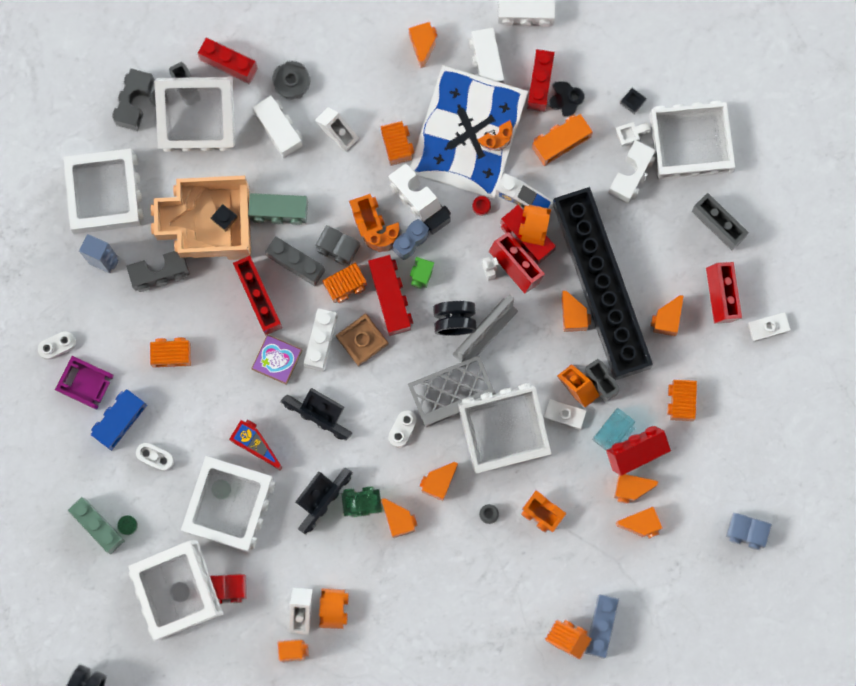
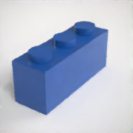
M128 389L124 392L121 391L117 395L116 403L106 409L103 414L104 418L101 422H96L91 429L92 433L90 435L111 451L148 406Z

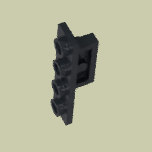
M313 388L309 390L303 403L289 395L284 396L280 401L286 409L296 411L301 414L300 416L303 419L315 422L320 429L332 432L340 440H347L352 435L351 431L337 424L345 407Z
M344 468L334 482L318 471L295 501L296 504L309 513L298 527L299 531L306 535L314 529L315 522L327 512V507L331 501L336 500L341 488L350 482L351 475L353 474L351 470Z

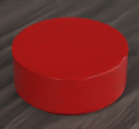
M478 196L473 200L472 209L475 214L484 216L490 212L491 202L485 196Z

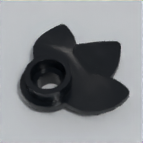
M568 82L553 83V88L557 94L549 100L548 105L553 109H562L563 117L573 115L577 110V106L583 103L585 95L580 88L572 87ZM577 95L579 98L574 100L572 96Z

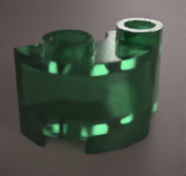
M373 486L362 488V492H355V489L352 488L345 489L341 493L344 517H361L382 512L380 490L374 489Z

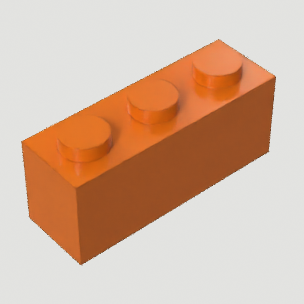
M581 114L570 116L565 120L566 123L561 126L559 124L555 125L549 130L548 134H541L534 139L532 149L544 166L592 137L593 131Z

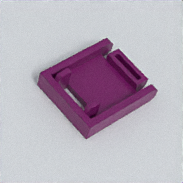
M71 356L55 391L97 410L99 406L93 404V402L101 403L111 383L105 380V378L113 379L114 375ZM72 368H75L79 371L70 387L65 382Z

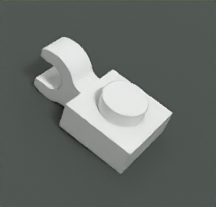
M634 122L615 128L621 147L632 144L635 140L639 141L638 135L650 133L648 123L635 127Z
M490 257L482 259V266L488 281L495 279V272H498L497 267L499 266L497 258L495 257L493 260H490Z

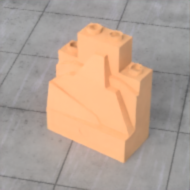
M245 175L176 179V185H173L174 197L154 198V204L151 205V216H154V223H151V233L154 234L157 240L177 239L174 241L175 252H178L180 258L225 256L228 260H240L249 255L251 256L250 218L248 216L249 185ZM222 204L238 217L226 232L210 219Z

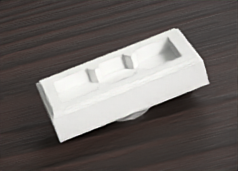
M785 312L748 323L753 342L791 331Z
M550 399L544 418L581 430L586 410Z

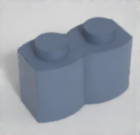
M420 219L413 221L408 226L406 233L401 234L395 240L393 252L402 260L408 259L414 253L416 247L426 241L429 235V228Z
M733 513L726 537L730 538V542L736 544L745 542L749 544V548L760 550V547H766L772 524Z

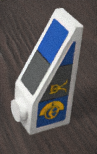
M503 174L496 189L497 197L519 205L521 208H524L525 205H534L552 209L553 200L521 180L508 174Z

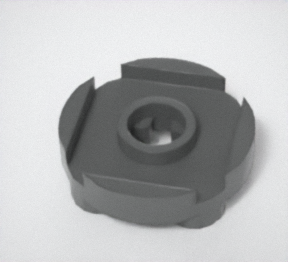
M287 61L285 64L279 65L273 73L272 81L275 91L284 98H301L310 86L309 73L304 65L299 62ZM294 76L296 82L289 84L286 79Z

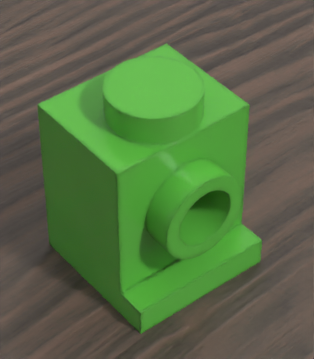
M416 257L415 265L417 267L413 266L410 277H412L411 285L420 289L422 287L427 288L434 269V263Z

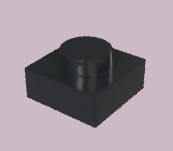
M631 88L620 101V104L635 115L647 98L634 88Z
M222 204L210 219L226 232L238 217Z

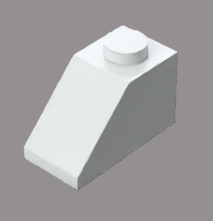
M329 107L315 120L323 131L344 151H347L359 139L342 116Z
M293 588L290 601L289 633L309 635L313 589Z

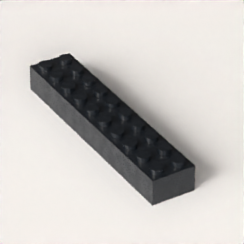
M590 187L554 198L553 207L613 378L618 380L651 369L653 363Z

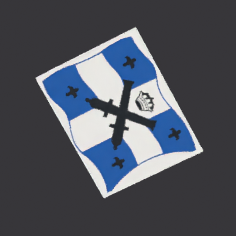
M442 65L410 168L416 175L494 199L528 91ZM509 120L511 121L513 136L510 144L504 149L491 151L483 148L478 143L477 139L487 133L497 135L499 133V126Z

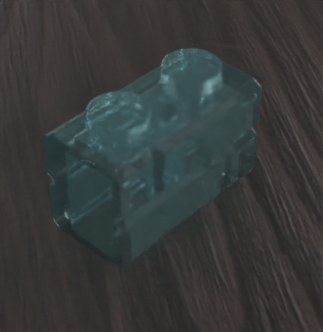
M616 408L592 440L604 450H608L614 444L622 443L621 440L625 435L629 437L636 429L633 427L635 420L619 408Z

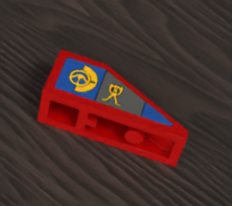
M248 419L246 422L240 420L229 440L281 471L282 466L261 433L256 429L257 425Z

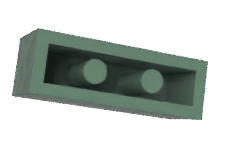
M250 193L248 216L254 223L272 221L273 224L290 222L292 225H302V223L307 222L308 199L307 196Z
M81 497L68 509V512L107 553L112 554L125 542L85 498Z

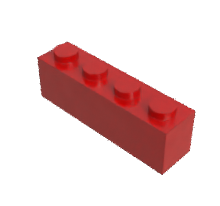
M249 255L234 262L235 270L265 336L282 329L283 327L251 256Z
M390 255L368 260L389 336L410 331V325L414 323L411 313L407 314L405 307L408 306L406 295L402 296L400 291L403 288L401 278L396 277L395 271L398 270L396 260H392Z

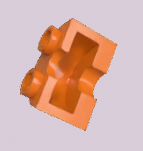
M509 120L499 126V133L497 135L487 133L477 139L478 143L483 148L491 151L504 149L510 144L513 136L511 121Z
M370 193L349 201L361 237L363 234L375 230L377 232L383 229L382 226L385 223L382 215H378L376 212V208L379 207L376 197H372Z
M525 205L523 217H526L525 224L521 223L519 235H522L521 241L544 246L551 209Z
M399 222L386 226V231L383 234H379L375 230L363 234L364 242L368 247L378 252L391 250L395 240L400 236Z
M537 490L522 508L523 512L521 513L527 520L531 521L533 519L538 523L536 526L545 533L547 530L554 532L567 514Z
M321 589L320 628L343 629V625H347L348 613H344V605H348L349 593H345L343 589Z

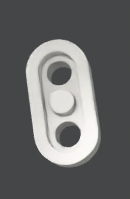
M67 331L58 333L43 340L38 346V353L47 360L58 357L75 347V337ZM68 338V342L62 344V339ZM46 346H50V350L48 352L44 351V348Z
M406 410L397 417L389 433V442L392 446L400 448L406 445L417 423L416 415L413 412ZM405 417H409L411 421L409 423H405L403 419ZM401 434V440H396L394 438L395 435Z
M143 443L136 450V456L141 462L158 470L167 471L173 466V456L156 446ZM146 450L150 451V455L148 457H144L143 455ZM163 458H167L165 465L161 464Z

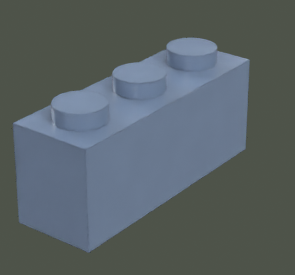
M89 234L86 235L79 252L90 265L110 273L118 264L117 254L109 243Z
M598 595L589 637L592 640L586 648L585 654L606 658L619 599Z

